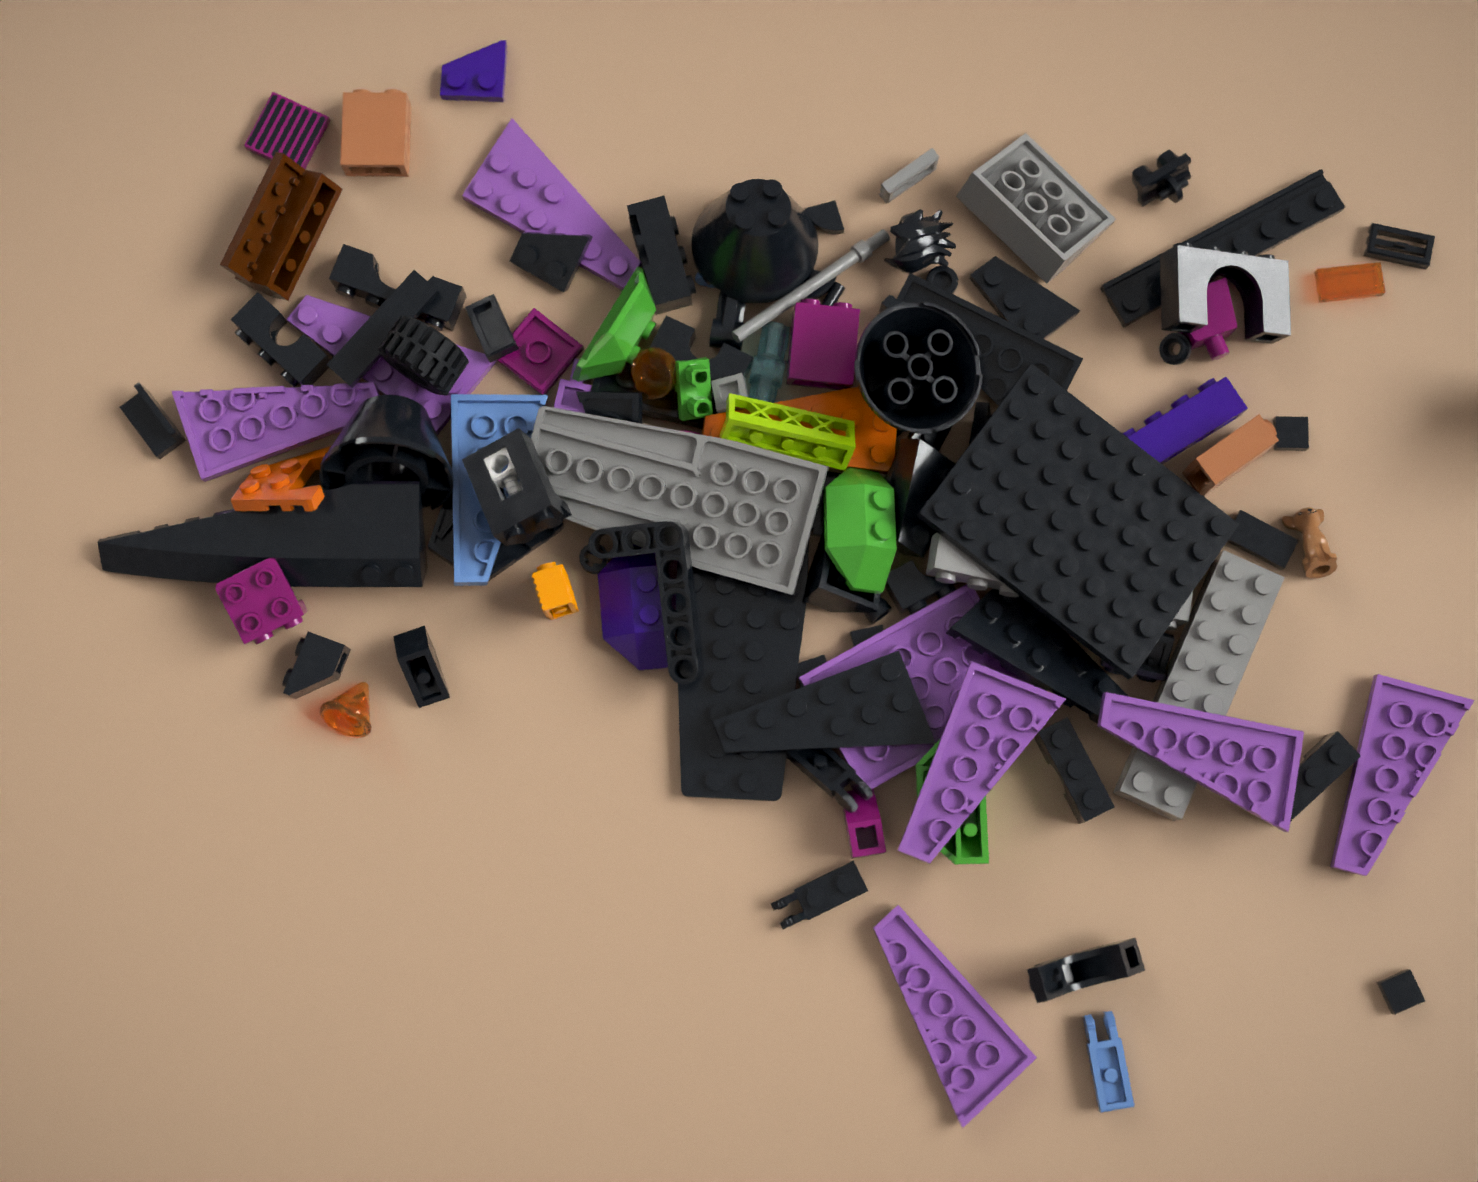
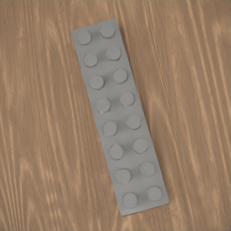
M1225 550L1220 552L1211 564L1190 613L1189 622L1185 624L1167 666L1166 681L1160 682L1153 702L1226 716L1285 577ZM1132 747L1113 793L1175 821L1183 818L1197 782Z

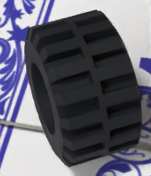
M401 315L378 347L383 359L394 369L422 388L438 395L446 396L469 363L464 352L450 339L426 323L409 316Z

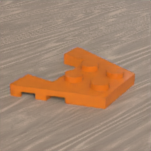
M331 446L270 465L262 464L254 467L230 499L234 510L268 511L270 509L269 506H281L282 511H293L295 509L294 506H303L304 511H316L325 497L321 485L303 487L313 472L320 469L321 461Z

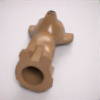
M1311 507L1299 510L1294 516H1284L1282 523L1285 527L1297 530L1303 534L1302 544L1305 558L1302 560V566L1306 577L1322 578L1336 571L1338 567L1336 563L1337 556L1335 553H1331L1328 541L1319 529L1320 524L1324 521V511L1322 509L1315 510Z

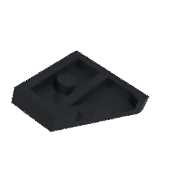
M524 232L521 234L510 262L558 290L566 292L593 236L589 234L566 235L565 233L542 234L541 232Z

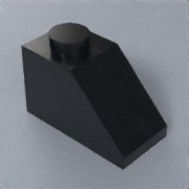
M422 626L393 636L397 660L418 707L421 708L450 698L435 648L426 627Z

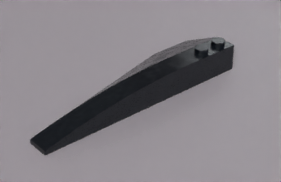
M352 481L343 483L341 487L334 489L322 488L325 497L316 511H304L303 506H294L295 509L293 511H282L281 506H269L270 509L268 511H235L230 509L216 512L213 516L200 519L199 517L186 519L184 523L172 526L164 524L155 526L154 530L140 532L138 530L99 539L97 543L102 570L163 579L219 583L272 557L278 561L291 587H422L428 566L420 481Z

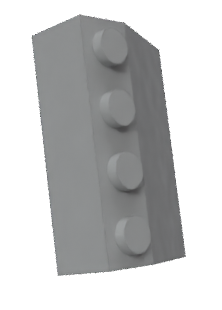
M1026 133L972 172L956 196L1045 283H1049L1066 269L1116 220Z

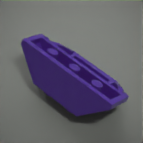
M633 544V546H634L635 548H637V549H641V548H642V547H639V546ZM647 554L612 558L598 573L603 640L639 671L668 668L656 555Z

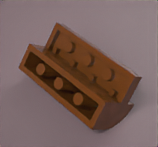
M275 152L220 266L234 274L236 280L271 297L288 301L343 189L323 173L305 170L284 153Z

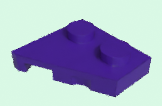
M506 40L498 41L442 65L441 99L504 102L508 46Z

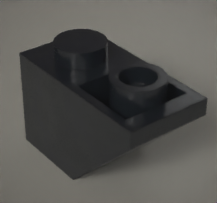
M308 631L306 638L302 637L297 644L295 656L298 657L293 669L289 668L284 676L282 685L285 689L283 693L297 699L339 680L351 649L344 644Z

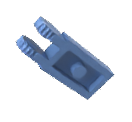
M1112 1011L1104 1012L1103 1021L1109 1039L1101 1041L1097 1040L1096 1025L1092 1015L1083 1016L1085 1034L1088 1041L1086 1047L1098 1109L1101 1113L1134 1107L1122 1039L1118 1037L1115 1017Z

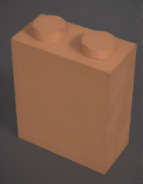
M355 89L353 92H343L340 165L346 176H409L411 103L407 93L397 89H387L384 92Z
M1258 414L1195 458L1182 474L1193 489L1202 496H1205L1272 448L1279 441L1276 437V429L1270 421L1264 420Z

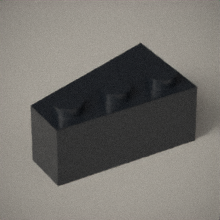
M665 196L627 205L631 231L656 307L655 315L691 306V294H695L696 289L692 275L686 276L683 265L688 264L683 245L678 246L675 235L679 234L675 216L670 217Z
M901 438L899 448L902 449L898 469L894 468L893 479H895L897 551L903 555L923 558L936 531L916 515L955 463L921 439Z

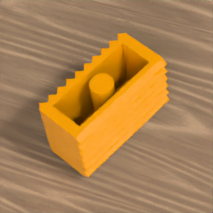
M549 562L538 566L537 572H534L531 577L534 580L533 584L536 587L537 597L542 606L541 610L550 620H554L578 612L579 609L569 576L563 564L556 565V562Z

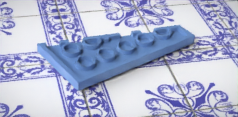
M451 394L452 472L454 476L452 491L454 586H487L501 544L499 540L493 537L462 459L518 428L531 438L538 410L540 407L546 406L548 395ZM509 464L503 467L501 473L507 469Z

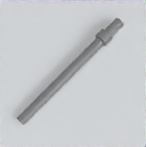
M882 229L868 240H860L850 248L849 253L732 331L734 339L738 343L794 306L796 302L801 301L855 263H862L870 258L874 250L890 240L888 233Z

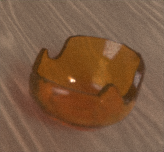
M650 347L640 351L634 358L631 369L635 389L646 393L650 400L662 398L669 394L677 385L675 358L667 351L657 347Z

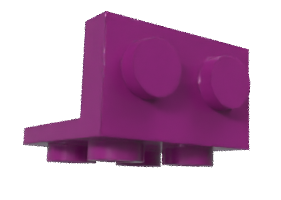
M272 557L219 582L215 588L244 644L254 640L257 645L273 637L272 631L281 626H284L285 630L300 624L303 622L301 616L305 615L308 611L303 600H297L278 561Z

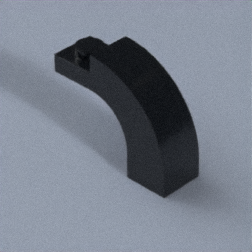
M1135 937L1058 957L1034 965V967L1027 969L1030 988L1035 995L1036 1002L1040 1003L1085 987L1133 976L1145 971V967Z

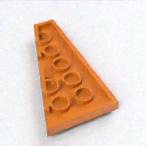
M859 387L775 402L780 405L854 421L856 448L847 468L852 467L887 474L895 459L897 429L884 422L871 410L864 400ZM747 409L735 410L736 412L751 414ZM726 412L705 416L703 419L702 435L720 438V432L726 419ZM768 415L772 420L783 421L778 416ZM802 421L799 422V423L802 424L804 427L811 428V429L814 428V427H813L812 425H810L809 423L802 422ZM831 429L835 434L846 436L845 431Z

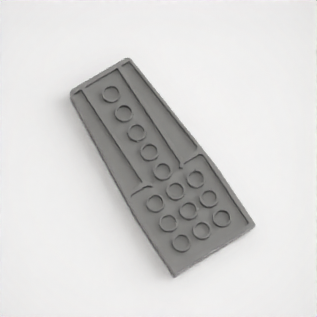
M549 406L539 408L531 439L555 494L568 504L572 515L565 519L594 530L663 521L679 522L686 527L689 534L693 567L787 594H794L829 466L733 440ZM669 527L664 533L665 542L672 546L678 541V531L674 527ZM637 531L632 536V544L643 547L646 543V537L643 532Z

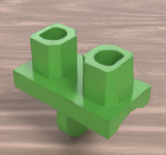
M703 357L694 360L675 361L677 382L675 383V391L678 397L679 419L684 421L712 415L709 358Z

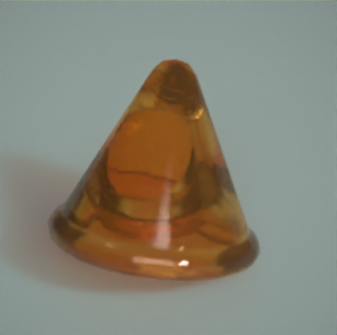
M360 682L334 699L323 703L320 707L322 720L330 728L342 735L353 738L368 736L372 728L370 723L369 685L366 682Z

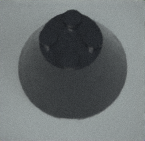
M750 179L736 183L729 191L715 199L702 211L693 228L691 251L696 269L709 286L712 284L724 292L725 297H730L739 302L758 304L777 301L799 287L814 270L819 244L812 220L805 210L782 189L779 181L773 179Z
M924 301L922 303H898L874 317L864 329L855 353L856 380L867 405L884 422L908 433H934L956 424L970 411L976 402L983 379L979 361L981 353L972 332L951 311Z

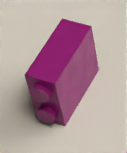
M802 299L801 302L795 303L792 313L786 376L787 385L843 390L853 386L860 309L852 308L851 304L844 302L833 303V306L820 305V301L816 299Z

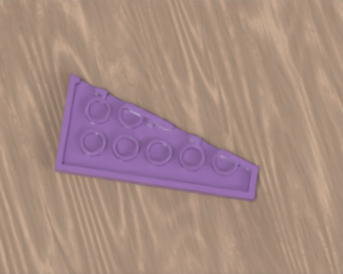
M306 295L286 320L334 357L371 316ZM457 345L464 352L469 363L446 396L432 393L417 385L394 369L383 357L362 378L366 382H374L378 391L384 395L403 396L421 404L428 412L438 435L451 419V394H471L497 360L490 363L486 354Z
M360 382L353 388L347 383H338L331 386L301 385V387L286 388L284 386L233 388V390L214 391L213 389H204L197 392L171 391L200 478L204 482L341 432L362 402L380 395L374 382Z
M971 661L897 851L926 863H931L1066 698Z
M1379 674L1373 676L1357 746V752L1361 757L1353 764L1330 865L1331 868L1360 876H1367L1385 847L1394 827L1403 818L1407 806L1419 792L1440 758L1444 746L1449 738L1454 735L1459 727L1460 720L1475 700Z
M1108 692L1103 693L1097 727L1281 831L1289 832L1304 731Z
M897 905L873 929L961 1127L964 1128L1037 1057L903 909Z

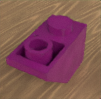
M872 789L873 796L868 800L863 799L853 790L846 791L858 804L857 809L853 813L843 808L851 859L887 852L874 789Z

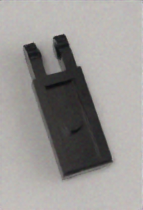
M802 749L786 751V758L829 796L835 797L837 802L848 812L853 813L858 807L855 799L843 789L848 784H850L855 793L865 800L873 796V791L856 774V770L833 750Z
M852 861L794 889V893L771 903L773 910H780L798 899L803 912L783 919L780 924L782 929H786L806 918L810 920L866 893L868 889L855 862Z

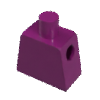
M1226 278L1208 284V325L1192 333L1177 332L1188 337L1192 350L1205 345L1211 361L1220 359L1230 353L1224 338L1230 336L1237 328V321Z

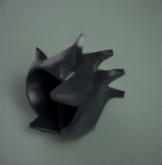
M921 209L904 215L898 225L891 226L890 232L896 236V255L893 258H885L884 261L907 274L918 272L931 264L948 266L949 263L945 256L950 257L952 253L945 248L955 249L956 244L946 239L951 236L949 232L942 231L951 227L953 223L939 222L943 214L941 210L928 217H923V210Z

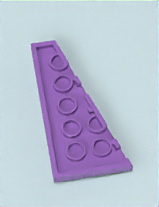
M511 118L463 193V199L521 233L541 232L542 234L565 233L566 235L589 234L593 236L580 263V267L623 291L637 266L641 268V262Z

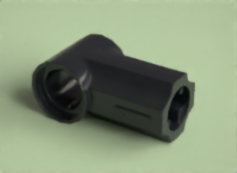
M720 291L716 318H713L709 347L721 348L726 343L740 351L742 350L743 340L738 343L732 336V331L744 324L746 303L725 297V293Z

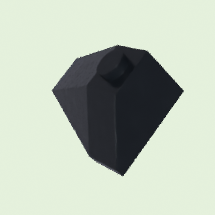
M823 530L808 573L802 601L830 612L875 613L878 611L881 594L849 589L846 584L847 580L837 570L825 551V535Z

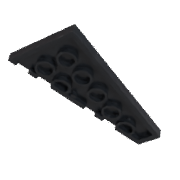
M899 651L713 721L724 753L936 744Z

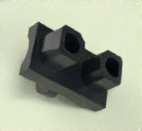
M1169 149L1157 158V167L1159 169L1152 172L1146 165L1133 170L1132 182L1138 190V202L1144 207L1157 198L1163 201L1169 197L1174 203L1183 199L1182 189L1189 185L1188 180L1191 179L1188 167L1191 163V158L1186 153L1177 156Z

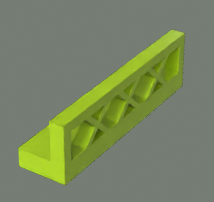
M732 393L728 394L726 400V419L720 432V438L846 471L856 448L854 421ZM735 407L747 409L751 414L736 412ZM768 415L778 416L783 421L772 420ZM802 421V422L809 423V424L812 425L814 428L811 429V428L804 427V426H803L802 424H800L799 422ZM831 429L845 431L846 436L835 434Z

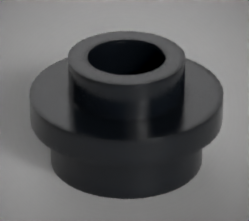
M1181 333L1168 334L1161 341L1159 347L1161 358L1171 365L1184 363L1189 358L1192 350L1190 340ZM1176 344H1179L1180 352L1175 355L1173 348Z

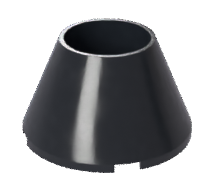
M379 395L362 402L320 464V481L323 488L327 487L328 490L341 487L343 483L352 481H420L422 508L431 506L432 510L445 503L453 491V472L428 412L418 402L403 396Z

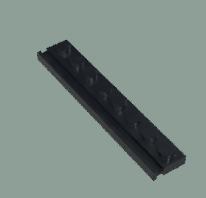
M1320 169L1182 243H1191L1192 247L1195 248L1219 247L1220 251L1223 252L1242 250L1247 251L1248 255L1259 256L1342 212L1345 206L1330 181L1325 179L1323 170ZM1160 255L1101 286L1102 293L1104 292L1107 296L1108 303L1123 328L1161 308ZM1212 275L1209 282L1220 276Z

